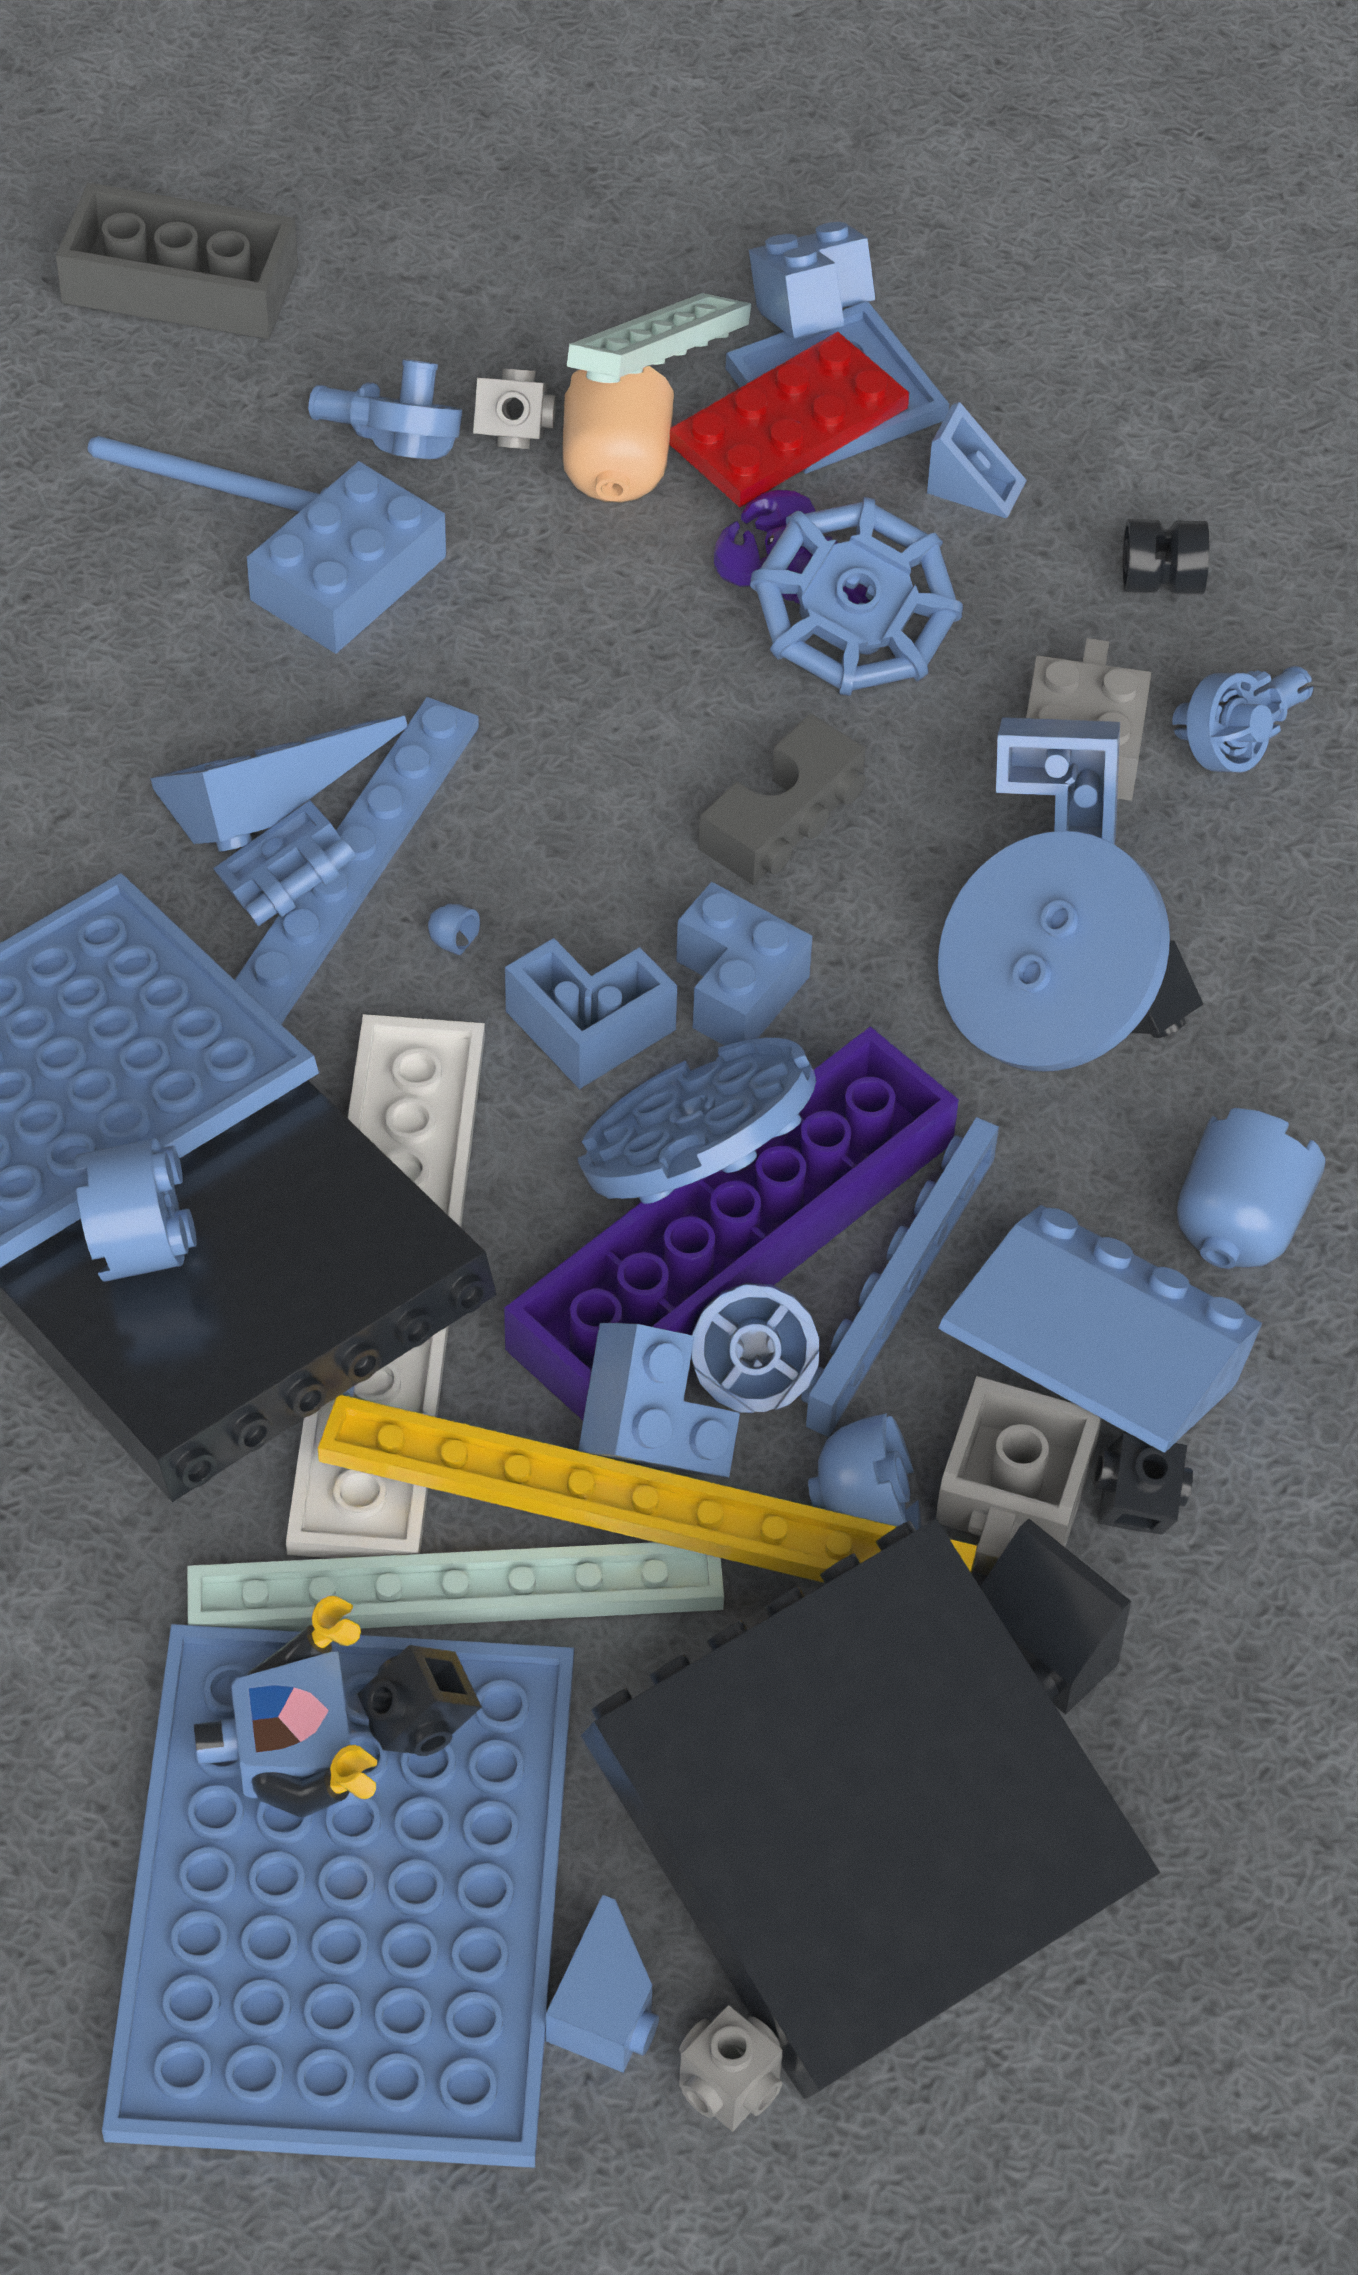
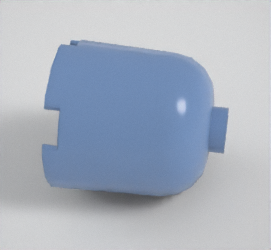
M1241 1108L1231 1109L1227 1119L1217 1120L1214 1116L1209 1119L1180 1192L1177 1206V1220L1185 1238L1200 1251L1201 1256L1208 1263L1225 1269L1235 1266L1247 1268L1264 1266L1282 1255L1290 1244L1320 1182L1326 1159L1314 1141L1310 1140L1305 1148L1299 1141L1285 1134L1289 1123L1285 1120L1260 1111Z

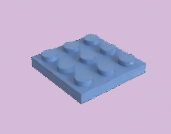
M868 301L842 310L844 326L798 338H792L786 332H782L726 353V370L737 385L742 387L838 331L910 392L908 409L804 469L803 472L805 474L940 423L949 411L948 401Z

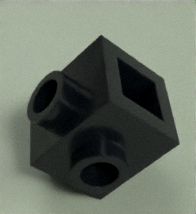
M1123 1432L1108 1450H1101L1096 1462L1093 1479L1094 1488L1102 1490L1098 1524L1163 1535L1178 1521L1179 1506L1184 1507L1190 1497L1193 1470L1192 1468L1185 1467L1187 1445L1174 1443L1164 1453L1137 1437Z
M409 1645L399 1655L385 1661L378 1669V1675L357 1693L369 1719V1729L373 1737L380 1743L382 1750L411 1753L417 1756H429L444 1749L451 1742L452 1734L482 1708L455 1651Z

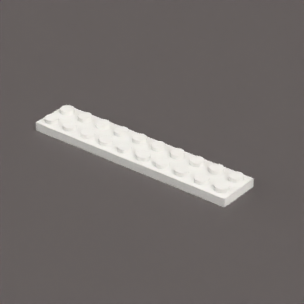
M363 1014L348 1119L461 1227L485 1042V1023ZM449 1326L430 1337L424 1344L411 1349L386 1365L369 1379L355 1385L353 1398L437 1417ZM335 1399L322 1406L313 1415L305 1417L286 1537L287 1555L351 1558L420 1554L428 1488L319 1462L318 1446Z

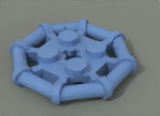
M863 497L862 502L806 514L795 511L786 518L787 526L762 567L752 572L750 583L751 588L757 591L773 643L770 647L772 654L778 660L786 658L837 687L839 694L850 696L853 690L909 678L919 681L928 674L927 666L953 622L959 621L962 618L963 604L956 600L940 550L943 541L936 533L928 535L875 505L874 498ZM857 526L856 535L851 536L847 542L835 544L836 539L827 541L822 534ZM873 530L907 549L900 553L872 537ZM802 546L813 555L803 573L799 574L787 570ZM922 565L930 593H918L916 584L913 587L910 579L911 568ZM858 583L863 584L868 588L866 597L871 601L866 604L852 603L847 599L848 595L842 588L846 586L854 589ZM782 594H797L800 602L799 613L803 620L797 622L792 627ZM913 613L929 618L915 643L902 632ZM813 634L844 651L841 663L804 642ZM889 646L896 657L857 666L859 653L864 655L873 654L880 647Z

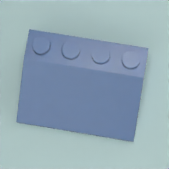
M1040 1205L1014 1225L944 1315L938 1329L1165 1453L1232 1390L1240 1377L1262 1323L1246 1315L1245 1310L1236 1302L1223 1297H1213L1190 1285L1188 1279L1180 1272L1167 1267H1157L1134 1255L1132 1249L1122 1241L1109 1237H1100L1078 1225L1077 1220L1071 1214L1060 1209L1046 1208Z

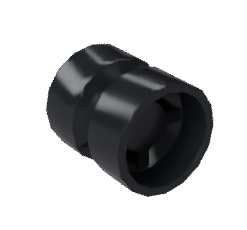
M1127 519L1122 555L1124 592L1156 593L1161 585H1167L1172 594L1203 595L1207 586L1210 545L1207 521L1176 520L1169 529H1166L1159 520ZM1165 552V561L1155 559V553Z

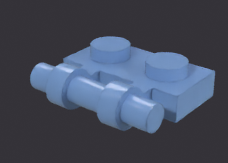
M309 800L213 869L230 893L246 909L256 925L260 926L278 913L282 918L296 908L294 901L322 882L327 886L340 876L338 870L356 858V855L345 839L339 837L329 820Z

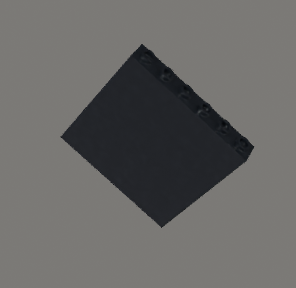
M309 1080L179 1158L183 1182L174 1185L179 1210H190L197 1241L196 1247L189 1248L188 1254H184L182 1266L104 1282L101 1280L98 1272L108 1264L105 1257L92 1260L82 1222L79 1219L0 1268L1 1313L171 1502L179 1499L194 1488L202 1486L225 1468L250 1452L260 1449L275 1436L305 1417L313 1415L325 1404L358 1383L369 1379L386 1365L411 1349L424 1344L430 1337L466 1314L474 1312L483 1303L497 1295L486 1251Z
M937 1518L918 1530L915 1529L911 1521H907L894 1528L876 1541L881 1551L860 1563L855 1553L845 1557L822 1572L820 1576L825 1585L804 1596L799 1586L784 1593L764 1607L769 1618L749 1630L742 1620L730 1625L707 1641L712 1652L695 1662L690 1663L685 1654L669 1661L649 1675L654 1686L633 1698L628 1689L625 1688L605 1699L591 1710L597 1720L581 1735L752 2017L766 2024L777 2037L780 2048L783 2050L781 2065L804 2099L829 2086L1160 1874L1159 1869Z

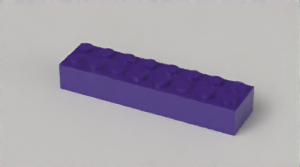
M871 1026L814 1069L816 1084L810 1099L799 1112L801 1122L788 1133L773 1137L755 1150L757 1157L752 1163L735 1172L725 1173L720 1170L698 1181L676 1188L668 1196L650 1204L639 1203L505 1306V1350L583 1421L600 1323L640 1324L692 1335V1331L703 1308L722 1291L745 1283L771 1284L774 1286L947 1149L955 1135L959 1099Z

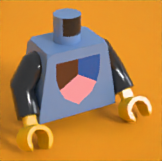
M338 1596L323 1598L313 1610L312 1625H309L286 1645L247 1672L245 1676L239 1677L231 1683L235 1718L194 1723L198 1765L240 1760L244 1795L250 1798H259L261 1802L298 1817L309 1816L342 1800L356 1799V1797L368 1799L373 1796L376 1790V1782L362 1772L369 1767H375L377 1759L360 1746L350 1745L339 1651L331 1652V1642L333 1641L343 1646H349L356 1643L360 1638V1625L349 1619L340 1621L344 1615L352 1611V1604Z

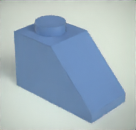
M602 1895L545 2014L546 2042L624 2073L633 2052L644 2056L648 2051L658 2026L659 2015L651 2013L652 1983L615 1899Z

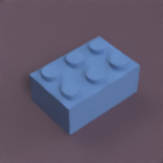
M358 461L247 556L250 600L336 654L446 557L445 513Z

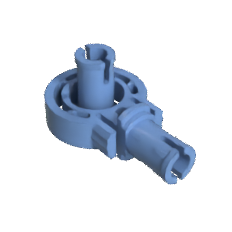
M404 359L402 360L403 372L400 399L379 396V386L370 382L363 384L356 392L316 385L310 394L308 406L309 414L313 420L321 419L351 424L358 436L373 439L374 444L380 450L397 456L421 459H439L448 454L453 447L455 438H459L462 409L432 403L438 364Z
M1291 666L1272 679L1267 672L1259 670L1248 673L1211 674L1199 683L1191 697L1190 703H1181L1176 707L1172 719L1173 725H1187V728L1175 729V735L1179 739L1189 741L1191 751L1196 760L1210 771H1248L1261 760L1268 746L1269 739L1281 731L1280 725H1273V722L1285 720L1287 709L1311 697L1313 686H1307L1297 692L1299 687L1312 681L1311 676L1306 670L1298 666ZM1229 700V702L1226 705H1218L1219 702H1226Z

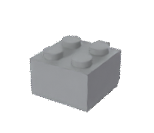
M1089 638L1086 639L1083 662L1036 656L1026 718L1120 722L1117 799L1132 801L1152 672L1107 666L1109 641Z
M976 1376L944 1471L936 1518L940 1525L981 1536L976 1551L974 1572L988 1575L1019 1527L1027 1519H1031L1066 1547L1096 1452L1102 1418L1074 1403Z

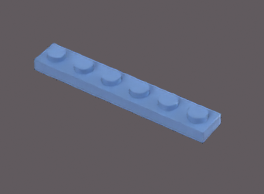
M976 1117L964 1138L956 1135L951 1140L942 1160L941 1169L944 1170L937 1183L931 1180L925 1183L914 1208V1214L917 1215L910 1228L900 1226L896 1231L887 1252L886 1259L889 1263L882 1274L873 1272L869 1276L859 1298L858 1305L862 1308L854 1321L847 1318L842 1321L831 1344L830 1353L833 1356L825 1369L818 1366L808 1388L802 1393L801 1400L808 1404L806 1427L827 1437L831 1435L995 1158L999 1126Z

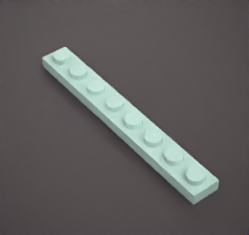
M656 1542L187 1566L188 1625L302 1632L309 1625H312V1614L317 1603L328 1596H338L353 1605L352 1611L344 1615L340 1621L349 1619L360 1625V1629L723 1610L724 1605L721 1558Z

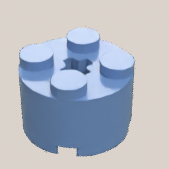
M153 1138L77 1154L75 1170L87 1168L88 1185L76 1187L78 1207L86 1243L92 1260L105 1257L108 1264L98 1272L101 1280L106 1282L182 1266L184 1254H188L189 1248L196 1247L197 1241L190 1210H179L174 1185L181 1184L183 1176L175 1146L162 1148L159 1141Z

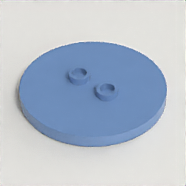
M1074 831L1046 832L1019 840L1004 848L986 861L969 878L952 904L944 924L939 945L938 973L941 993L952 1020L964 1036L980 1050L1002 1063L1024 1070L1059 1071L1088 1063L1102 1056L1118 1045L1135 1029L1148 1012L1162 984L1169 956L1170 934L1167 912L1161 894L1153 879L1134 858L1116 845L1091 834Z

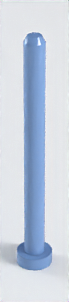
M101 436L91 438L88 443V452L95 458L298 512L320 495Z

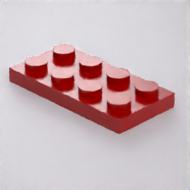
M837 331L671 427L669 445L738 507H742L762 493L771 490L908 409L910 392Z

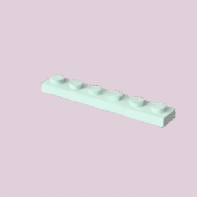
M705 293L698 294L569 344L567 367L587 371L586 378L592 381L617 383L620 381V377L624 375L642 373L643 368L646 366L664 364L665 359L668 357L685 355L690 348L707 346L708 341L715 338H726L729 336V332L749 325L751 303Z

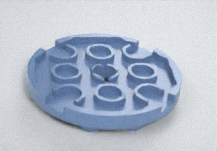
M757 1038L719 1047V1057L716 1058V1061L690 1070L685 1060L632 1090L610 1107L592 1125L582 1140L587 1153L578 1157V1163L591 1188L608 1199L639 1197L643 1204H650L665 1198L676 1188L698 1181L720 1170L730 1173L748 1166L757 1157L755 1151L757 1148L773 1137L788 1133L801 1122L799 1112L810 1099L816 1084L814 1070L802 1047L794 1041L783 1038Z

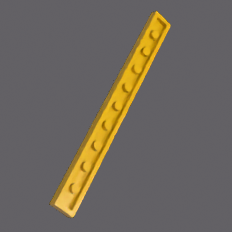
M344 1395L336 1397L318 1446L319 1462L823 1583L824 1581L820 1574L845 1557L855 1553L860 1563L879 1553L881 1550L877 1546L876 1541L896 1528V1526ZM951 1540L972 1573L977 1546Z

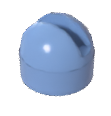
M447 904L439 907L431 914L428 921V931L433 942L443 950L457 955H461L478 935L480 927L478 912L460 904ZM459 930L468 939V945H456V934Z

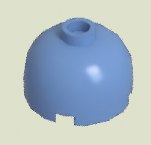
M745 1283L722 1291L703 1308L692 1331L694 1342L691 1359L699 1383L718 1403L741 1413L766 1412L790 1405L808 1388L819 1365V1335L811 1313L793 1294L771 1284Z
M887 1413L864 1418L841 1427L826 1440L818 1459L819 1476L809 1478L808 1481L813 1507L896 1527L907 1521H911L916 1530L922 1527L918 1500L908 1509H905V1503L910 1500L907 1474L914 1473L904 1438L895 1419L892 1416L887 1417Z

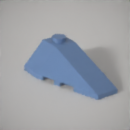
M405 715L375 719L306 737V742L302 744L301 741H295L254 750L256 756L252 758L250 755L223 761L219 759L150 779L153 790L193 844L216 842L218 852L246 846L252 841L250 833L274 826L408 726Z

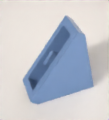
M960 402L951 405L932 441L927 493L1007 518L1027 480Z

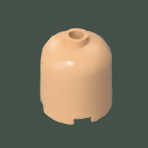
M650 366L644 367L642 373L627 374L620 377V381L617 383L592 381L586 378L587 371L579 369L571 376L570 387L565 393L563 428L564 471L574 486L591 498L604 502L618 503L639 499L657 486L666 470L670 428L673 418L674 391L667 379Z

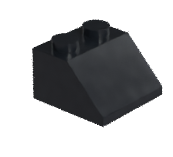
M1027 1519L1019 1527L980 1588L1055 1707L1066 1715L1118 1665L1131 1600L1031 1519Z

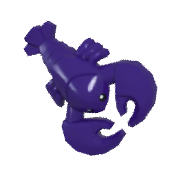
M773 490L762 493L750 501L741 513V520L747 524L758 518L755 522L756 529L767 532L765 538L767 556L760 559L756 539L749 530L745 531L742 535L744 543L741 546L735 544L734 540L740 529L738 521H735L723 529L714 546V568L720 577L736 586L750 587L752 572L762 567L787 526L786 518L795 511H800L803 514L816 512L810 499L796 491ZM824 536L827 541L833 540L830 536ZM801 546L787 570L802 574L813 555L805 547ZM858 583L854 589L846 586L842 588L848 595L847 599L852 603L866 604L871 601L866 597L868 588L863 584ZM782 594L785 600L800 604L797 594Z

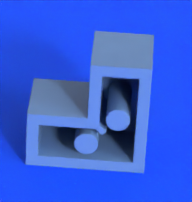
M825 223L816 227V233L798 238L793 234L776 235L768 238L765 241V246L749 249L757 308L761 315L792 338L844 326L842 308L875 300L868 238L850 227L847 223Z
M1002 717L997 739L996 793L1056 795L1054 832L1074 831L1091 834L1115 845L1120 722Z
M711 882L678 919L676 961L704 976L694 987L693 1029L724 1046L759 1038L809 978L812 935Z
M555 938L505 967L506 1012L579 1089L676 1030L677 985L640 947L592 976Z
M600 1323L578 1451L676 1472L729 1478L740 1413L684 1401L694 1336L640 1324Z

